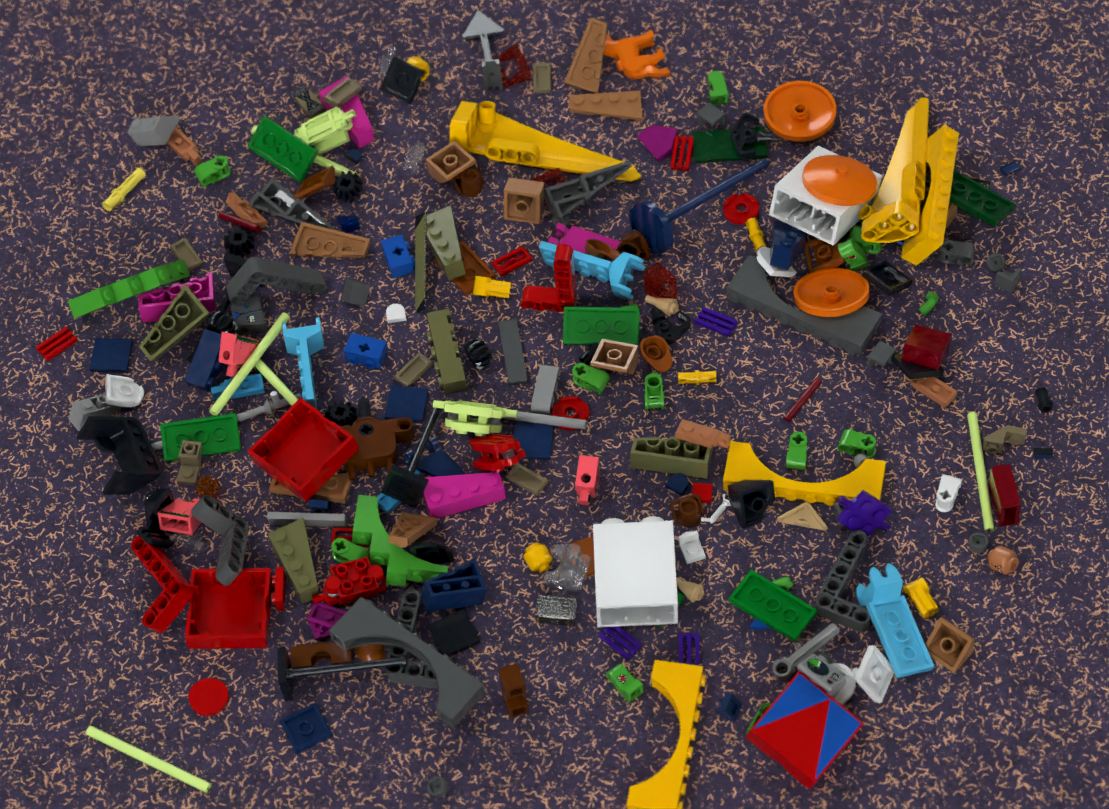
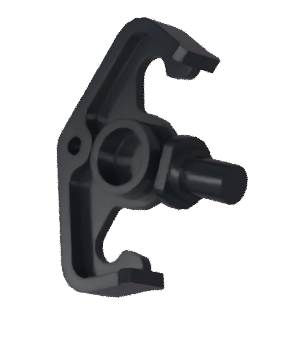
M750 113L742 114L731 130V141L740 159L756 157V150L749 149L748 151H743L744 145L751 146L755 144L756 140H758V144H761L763 141L772 142L773 134H764L760 130L757 133L753 129L746 128L745 122L750 121L752 124H759V116Z
M657 308L650 310L653 316L652 323L655 325L654 330L656 334L654 335L664 338L668 345L673 344L691 327L690 317L681 310L678 311L677 319L683 321V324L674 326L669 320H665V315L660 314ZM639 326L641 342L643 338H647V331L642 326Z

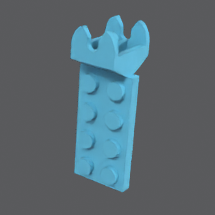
M541 241L539 249L543 260L547 265L554 267L557 245ZM573 250L575 271H579L585 277L595 276L602 282L610 281L614 296L633 300L632 290L626 287L628 280H633L631 275L633 269L644 271L646 266L642 265L644 261L642 258L623 252L611 263V261Z
M316 317V325L287 329L286 322H283V336L287 353L299 357L298 365L303 390L302 398L317 409L310 356L324 348L320 317Z
M887 564L885 569L887 577L885 578L882 577L879 570L872 567L869 571L870 584L866 588L860 583L856 588V596L860 606H866L896 678L932 670L935 666L904 595L900 596L903 580L898 570L892 564Z

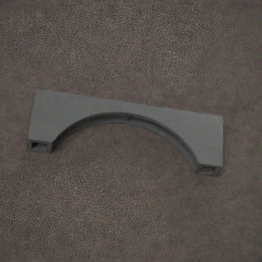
M749 255L727 286V297L733 303L739 302L744 304L749 310L760 311L767 318L773 317L778 319L783 325L789 324L799 332L811 334L817 340L823 339L833 347L839 346L851 355H862L882 323V313L866 306L855 312L836 317L815 316L789 306L770 287L765 269L756 258Z
M360 597L329 630L331 640L346 651L359 646L381 644L404 649L418 657L431 670L439 687L438 703L436 706L438 718L453 729L485 695L484 683L481 679L472 677L463 666L454 664L449 656L440 654L432 644H426L417 633L408 631L403 623L394 621L386 611L377 609L376 605L370 600L366 601Z

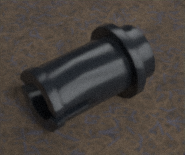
M596 342L591 343L589 348L579 357V360L581 362L585 361L584 364L589 365L599 344Z
M1038 388L1035 391L1039 403L1037 407L1042 413H1048L1052 410L1053 403L1049 399L1047 388Z

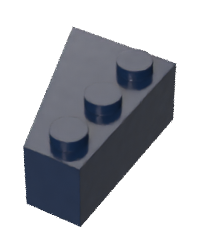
M773 220L769 240L770 265L788 270L804 251L808 233L789 224Z

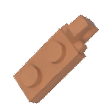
M175 126L166 144L183 160H190L195 166L202 163L197 146Z
M235 192L228 194L225 202L238 217L257 224L261 228L266 226L267 220L254 207L248 205L249 202L247 200H241Z
M907 376L905 378L912 382V387L944 408L957 396L955 389L936 377L911 380Z
M682 419L675 433L677 439L711 449L713 446H721L728 449L731 441V435Z

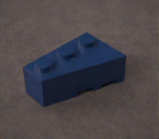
M204 329L184 380L189 386L207 392L211 390V387L215 386L216 379L225 364L219 362L221 334Z
M475 559L463 567H456L450 573H442L424 582L421 599L426 612L483 604L487 587Z

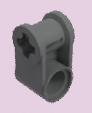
M944 240L943 245L940 247L938 259L945 264L960 266L965 264L971 266L974 263L975 246L970 242Z

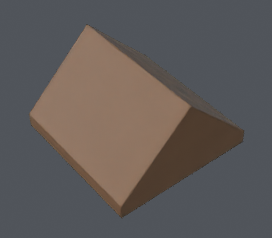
M940 617L925 646L931 658L955 673L973 653L975 639L945 618Z

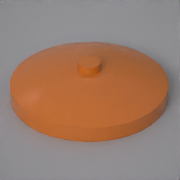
M809 81L787 82L776 87L767 96L764 103V119L769 129L783 139L796 142L810 141L823 136L831 129L836 119V102L831 93L821 85Z
M824 155L813 158L805 165L802 174L803 185L809 193L824 202L834 205L855 206L863 204L874 196L877 187L876 176L869 167L855 159L840 155Z
M842 268L821 269L803 276L796 283L793 291L795 304L802 311L820 317H836L852 313L865 305L870 294L869 283L861 274Z

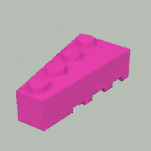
M349 75L319 91L320 102L325 106L326 111L335 107L324 101V96L348 78ZM356 94L342 105L340 109L344 113L352 109L355 111L354 114L356 116L351 118L353 125L347 132L350 139L360 149L374 141V135L369 119Z
M212 272L206 274L204 278H191L190 282L179 284L178 282L172 284L167 289L161 287L138 294L142 323L159 321L162 314L166 312L185 284L210 313L215 311L216 293Z
M499 472L424 477L429 479L423 492V498L429 516L437 519L506 499L505 488Z

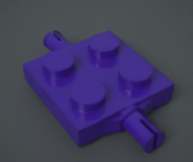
M862 490L852 500L844 496H840L841 498L838 499V503L845 507L837 516V520L852 531H863L868 537L877 527L885 532L890 529V525L884 522V520L892 512V509L868 492Z

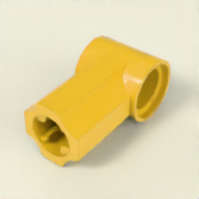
M475 276L473 295L509 298L511 282Z
M923 578L903 586L904 593L908 594L911 599L909 601H913L923 618L931 617L938 612L939 608L929 594V587Z

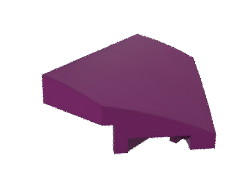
M651 125L637 135V137L653 156L660 161L673 151L675 135H678L679 129Z
M321 602L313 604L307 620L315 639L321 640L331 637L329 630L347 611Z

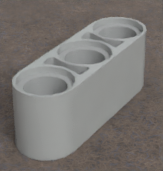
M540 365L531 402V413L551 415L550 407H553L554 391L557 390V377L560 376V367Z

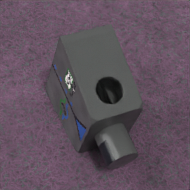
M259 295L248 298L241 305H231L233 315L231 317L238 325L236 331L238 335L267 333Z

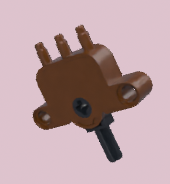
M363 396L358 400L360 417L357 418L352 426H340L354 436L359 446V449L344 464V468L348 470L350 480L356 479L357 471L367 470L369 477L372 478L375 476V469L387 467L389 474L392 465L398 460L397 443L409 442L415 437L413 421L410 418L401 417L379 422L374 418V415L371 416L369 398Z

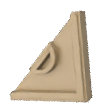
M808 501L777 517V521L781 523L823 531L828 530L827 525Z

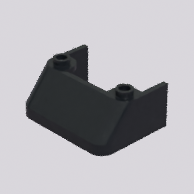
M89 416L77 435L78 440H94L102 451H113L122 470L113 473L102 491L103 495H130L158 479L163 472V468L144 428L136 418Z

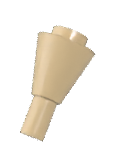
M650 295L645 297V302L655 305V307L669 317L678 311L679 305L676 299L655 298Z
M676 577L677 587L692 603L696 600L699 601L703 597V585L682 581Z

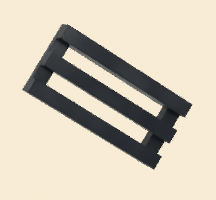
M140 527L137 531V534L149 545L170 548L175 543L173 540H169V537L164 535L165 533L162 530Z

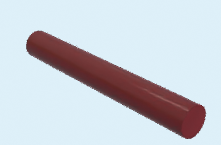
M222 211L218 215L220 219L241 227L243 226L254 232H259L261 229L257 224Z
M815 378L784 416V420L790 422L822 383L819 378Z

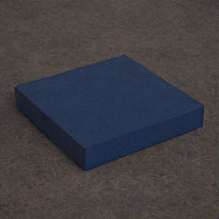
M95 338L89 368L90 372L127 373L133 345L132 339Z
M391 386L385 420L408 417L413 423H423L429 393L428 388Z
M515 423L513 438L517 439L521 445L520 449H524L526 454L521 459L550 460L553 425Z
M316 703L279 720L296 754L333 737Z

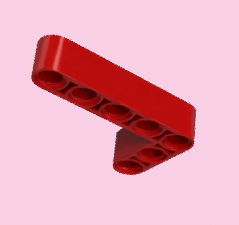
M560 244L556 247L554 258L556 288L524 287L521 307L523 309L533 308V310L541 311L548 309L553 312H563L564 307H575L577 289L574 254L571 246Z
M136 536L131 543L132 551L164 589L143 615L142 623L145 627L162 633L191 600L193 588L158 546L149 545L140 536Z

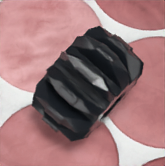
M349 170L345 174L342 171V176L335 177L337 181L333 184L332 191L339 200L343 199V201L347 202L348 198H350L351 201H354L353 197H360L359 192L363 191L361 186L363 182L357 173L353 174Z
M243 226L240 229L235 227L234 231L228 230V235L224 236V248L228 253L235 256L241 254L244 258L245 252L250 254L251 249H254V236L249 229L245 230Z
M216 309L206 320L208 328L219 334H222V332L235 334L238 329L236 321L224 310Z
M481 338L472 339L464 345L465 353L475 369H485L493 363L490 350Z
M343 400L338 404L334 401L333 406H328V411L325 412V418L339 426H352L358 418L356 408L350 402L344 404Z

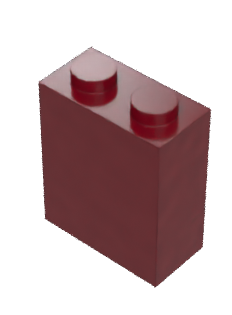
M915 324L904 344L901 360L939 370L949 351L952 334Z
M1001 464L991 467L989 491L998 526L1018 524L1021 502L1011 465Z

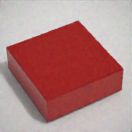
M693 483L692 495H699L701 503L711 504L713 484Z

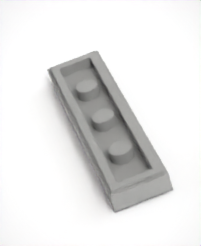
M267 513L269 525L286 526L304 518L305 526L347 528L348 522L345 514Z

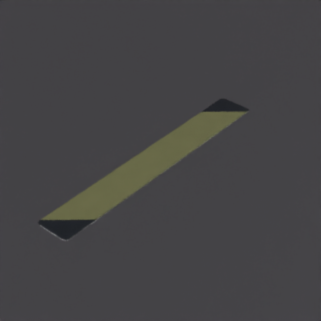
M425 212L415 217V308L417 314L425 310Z

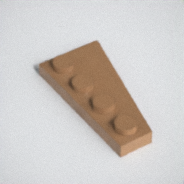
M590 18L565 79L566 85L591 93H599L607 23Z
M640 91L569 95L571 113L602 115V117H618L620 119L642 121Z
M301 222L289 255L298 257L365 258L371 240Z
M348 470L347 473H338L337 471L310 499L345 504L353 480L349 479ZM272 479L269 487L270 493L298 497L277 480Z
M401 511L394 528L389 534V543L396 544L395 546L401 548L407 547L437 526V518Z

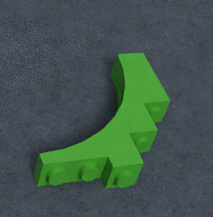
M184 259L95 289L69 300L68 304L73 317L77 318L138 294L187 278L190 275Z
M358 495L352 543L371 545L370 564L388 566L387 585L406 587V580L425 582L442 573L447 574L448 566L432 564L421 560L401 547L395 546L396 544L389 543V535L380 521L378 497Z

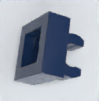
M309 499L308 507H314L311 513H316L318 510L322 513H327L325 509H331L332 502Z
M726 693L724 698L719 699L721 705L719 708H715V711L727 720L735 722L742 704L733 693Z

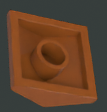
M333 165L305 179L295 193V199L307 198L335 184V168Z
M818 238L806 242L805 252L809 273L821 269L837 268L844 262L838 250V244L841 243V240L834 246ZM809 246H813L817 265L815 268H813Z

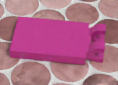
M558 223L555 227L557 231L555 236L561 237V242L554 237H550L548 243L557 246L567 244L574 251L586 254L584 248L585 241L589 239L603 241L616 250L620 241L575 226L568 229L561 223Z

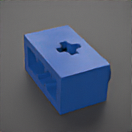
M402 234L381 240L382 250L392 278L413 273L415 259L413 254L409 255L411 250L408 240L404 241Z
M351 333L344 348L346 361L353 365L357 363L365 365L369 369H381L388 353L387 341Z

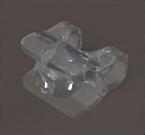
M577 544L552 545L550 554L561 562L557 569L546 571L543 574L542 582L549 587L576 592L580 591L583 588L591 561L590 556L581 554V547Z

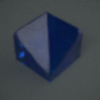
M336 216L341 232L349 234L360 229L357 216Z

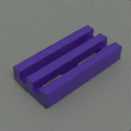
M703 307L702 312L695 319V324L729 337L737 324V320Z
M618 626L605 627L604 631L598 634L602 641L627 661L641 649V644ZM613 629L616 633H618L621 637H623L626 641H628V642H629L631 645H633L635 648L631 647L628 643H626L623 639H621L618 635H616V634H615L613 631H611V630ZM608 634L620 645H622L625 649H627L630 653L628 654L627 652H625L622 648H620L617 644L610 640L606 635Z
M679 633V663L683 664V639H687V664L691 665V639H695V665L699 666V633H695V635Z

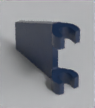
M433 436L428 439L430 444L426 445L425 448L432 454L419 461L417 470L432 477L466 474L441 448L436 437ZM412 450L405 452L404 455L406 457L402 460L408 467L414 455Z

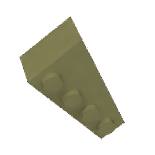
M451 205L426 215L425 241L448 281L466 274Z
M185 284L166 312L162 314L157 324L145 337L139 348L154 363L202 324L211 313Z
M449 308L427 313L430 331L426 332L428 343L432 342L433 344L430 347L432 358L436 357L437 362H434L435 372L440 373V377H437L439 388H443L445 394L467 389Z
M670 436L668 439H660V437L634 438L630 452V468L670 474L680 473L685 476L707 479L714 446L711 449L677 439L675 436Z
M304 518L268 533L270 545L281 566L284 567L285 573L300 602L304 604L311 601V596L320 593Z

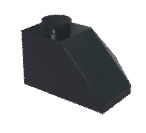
M742 480L727 485L729 502L740 526L744 529L761 523L764 518L763 513L775 501L773 481Z
M156 489L153 494L146 498L144 506L147 528L160 529L158 512L175 501L171 489Z
M423 535L411 543L413 556L432 564L454 562L452 549L432 535Z

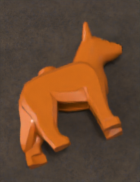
M648 30L646 34L619 40H612L606 34L604 56L616 58L618 70L623 71L628 78L636 80L644 77L659 78L671 75L667 67L658 69L654 66L664 59L662 48H659L653 55H639V51L655 45L653 41L655 35L652 30Z

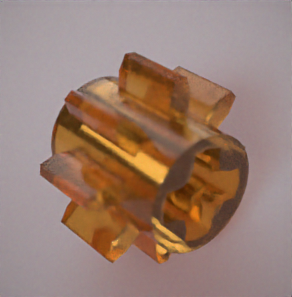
M211 475L201 476L199 481H195L197 495L201 494L202 497L207 495L213 498L214 493H219L217 487L219 485L218 480H212Z

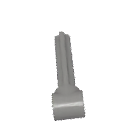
M834 623L830 624L789 658L783 657L776 660L773 664L774 677L779 681L788 680L796 671L795 667L840 632L839 628ZM779 667H786L788 669L784 674L777 672Z

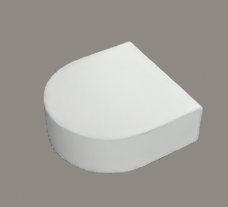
M392 304L387 308L388 323L406 321L405 309L402 305Z

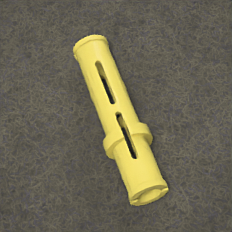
M137 168L117 189L111 192L112 194L102 203V206L107 211H111L120 201L122 202L125 199V196L146 176V173L141 168Z

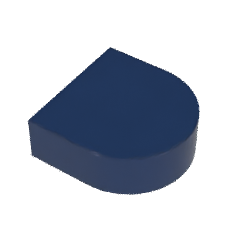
M680 473L674 474L666 482L665 488L682 496L688 488V478Z

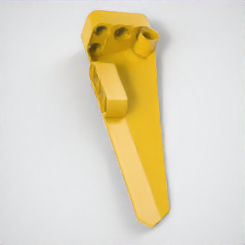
M920 98L907 112L897 145L872 206L869 204L865 205L859 211L858 217L863 221L861 238L866 242H896L907 239L919 231L920 202L925 198L929 115L928 98Z
M462 101L450 123L449 144L456 141L468 153L486 155L489 159L580 174L590 173L624 162L555 138L496 113L495 103L491 101H483L480 104ZM632 164L630 169L616 179L633 182L641 179L642 176Z

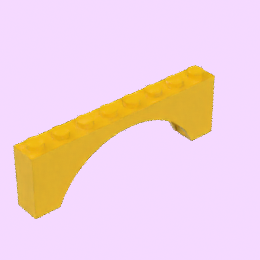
M945 124L927 139L926 166L931 169L930 190L920 215L918 233L907 238L903 243L901 258L915 266L941 247L944 242L959 132Z
M730 441L723 478V489L728 491L727 485L742 480H772L775 498L785 497L790 501L800 499L809 503L823 502L828 506H834V503H838V499L841 498L840 496L852 500L862 490L881 501L886 461L866 459L857 469L841 478L820 483L799 482L782 477L768 469L756 457L750 443Z
M654 660L651 676L652 687L660 691L673 706L680 723V737L673 756L661 771L640 784L630 786L626 806L627 809H683V802H680L681 795L685 796L687 784L683 782L684 777H689L690 765H687V761L692 759L693 747L690 744L691 740L695 741L697 728H694V723L699 722L700 710H697L698 704L702 705L703 692H700L701 686L705 687L706 675L703 674V666Z

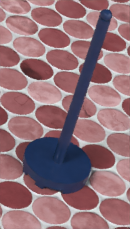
M762 159L666 214L655 203L649 200H642L629 211L632 231L636 230L642 233L654 255L664 253L672 247L674 240L669 222L763 170L769 163L766 159Z

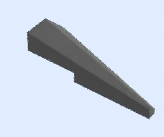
M630 160L545 188L544 199L548 209L558 219H561L632 167Z
M273 178L248 203L251 207L299 224L304 222L338 231L298 198L295 199L292 193Z

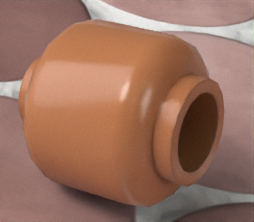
M997 546L992 549L987 557L989 567L1004 575L1014 572L1019 563L1016 552L1004 546Z

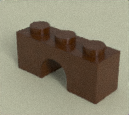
M319 642L312 645L299 644L290 647L291 667L294 669L314 667V664L322 659L329 660L332 665L353 663L352 649L346 651L335 642Z
M518 663L506 665L499 669L498 673L502 699L509 718L528 713L529 707L525 694H527L526 685Z

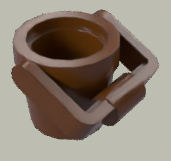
M476 166L465 169L451 179V183L459 196L463 194L467 197H474L480 194L483 187L482 184L485 183ZM458 178H460L459 187L455 181Z
M640 231L627 233L622 237V241L617 247V251L620 254L626 252L643 260L650 256L648 242ZM641 248L645 252V254L640 255Z
M687 494L678 497L677 501L669 504L675 524L679 523L683 527L691 528L697 526L701 522L702 515L705 514L700 497L697 494L691 496ZM679 504L677 514H675L673 506Z

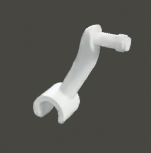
M723 494V503L713 513L711 518L701 517L702 522L714 523L726 507L731 506L729 500L726 499V494Z

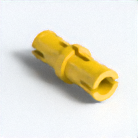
M756 218L748 219L746 225L749 230V238L753 242L757 253L760 247H767L763 238L764 233L760 230Z
M695 370V372H678V384L696 383V385H699V383H717L716 371L699 372V370Z

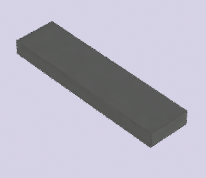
M517 319L498 321L509 386L528 383Z

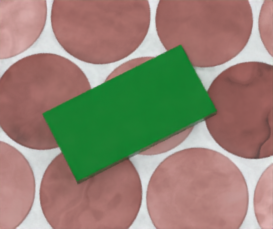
M264 115L247 146L298 182H302L305 179L319 152Z
M564 307L563 345H590L594 342L600 344L601 339H607L639 346L640 308Z
M236 413L160 424L165 462L179 460L178 456L183 440L202 442L201 457L241 451Z
M753 570L748 572L728 598L729 603L794 643L818 613V610Z

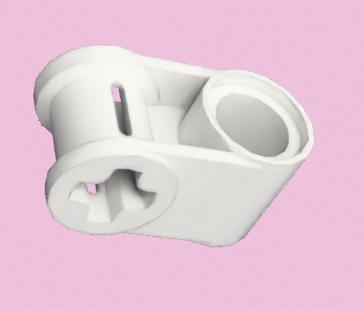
M945 474L942 475L935 505L939 511L949 512L953 508L956 496H958V490L961 488L962 479Z

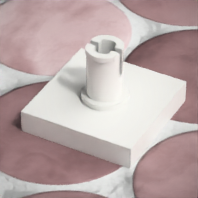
M868 646L860 667L853 668L852 672L855 677L854 680L874 702L882 703L894 671L890 662L876 646Z

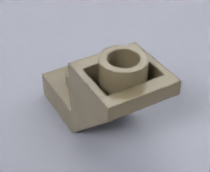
M1007 425L984 437L983 450L990 454H1002L1005 441L1012 445H1024L1027 429Z
M182 441L178 456L181 466L177 477V484L196 486L201 469L202 442Z

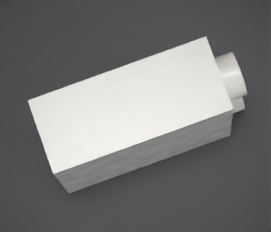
M817 146L775 185L769 215L834 246L860 220L858 214L862 207L868 204L872 206L879 191L882 175L872 171L877 179L876 191L874 196L863 204L840 206L824 202L813 196L804 187L802 182L803 170L805 165L813 158L838 154Z
M651 516L644 518L641 522L624 523L621 519L610 518L604 520L601 524H593L597 627L678 624L673 521H664L660 517Z

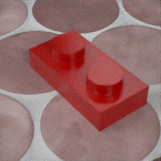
M276 567V575H272V586L275 587V592L271 593L272 604H275L276 610H285L286 574L284 567Z

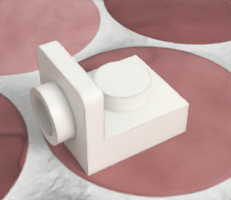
M697 531L685 532L679 536V547L687 564L706 558Z

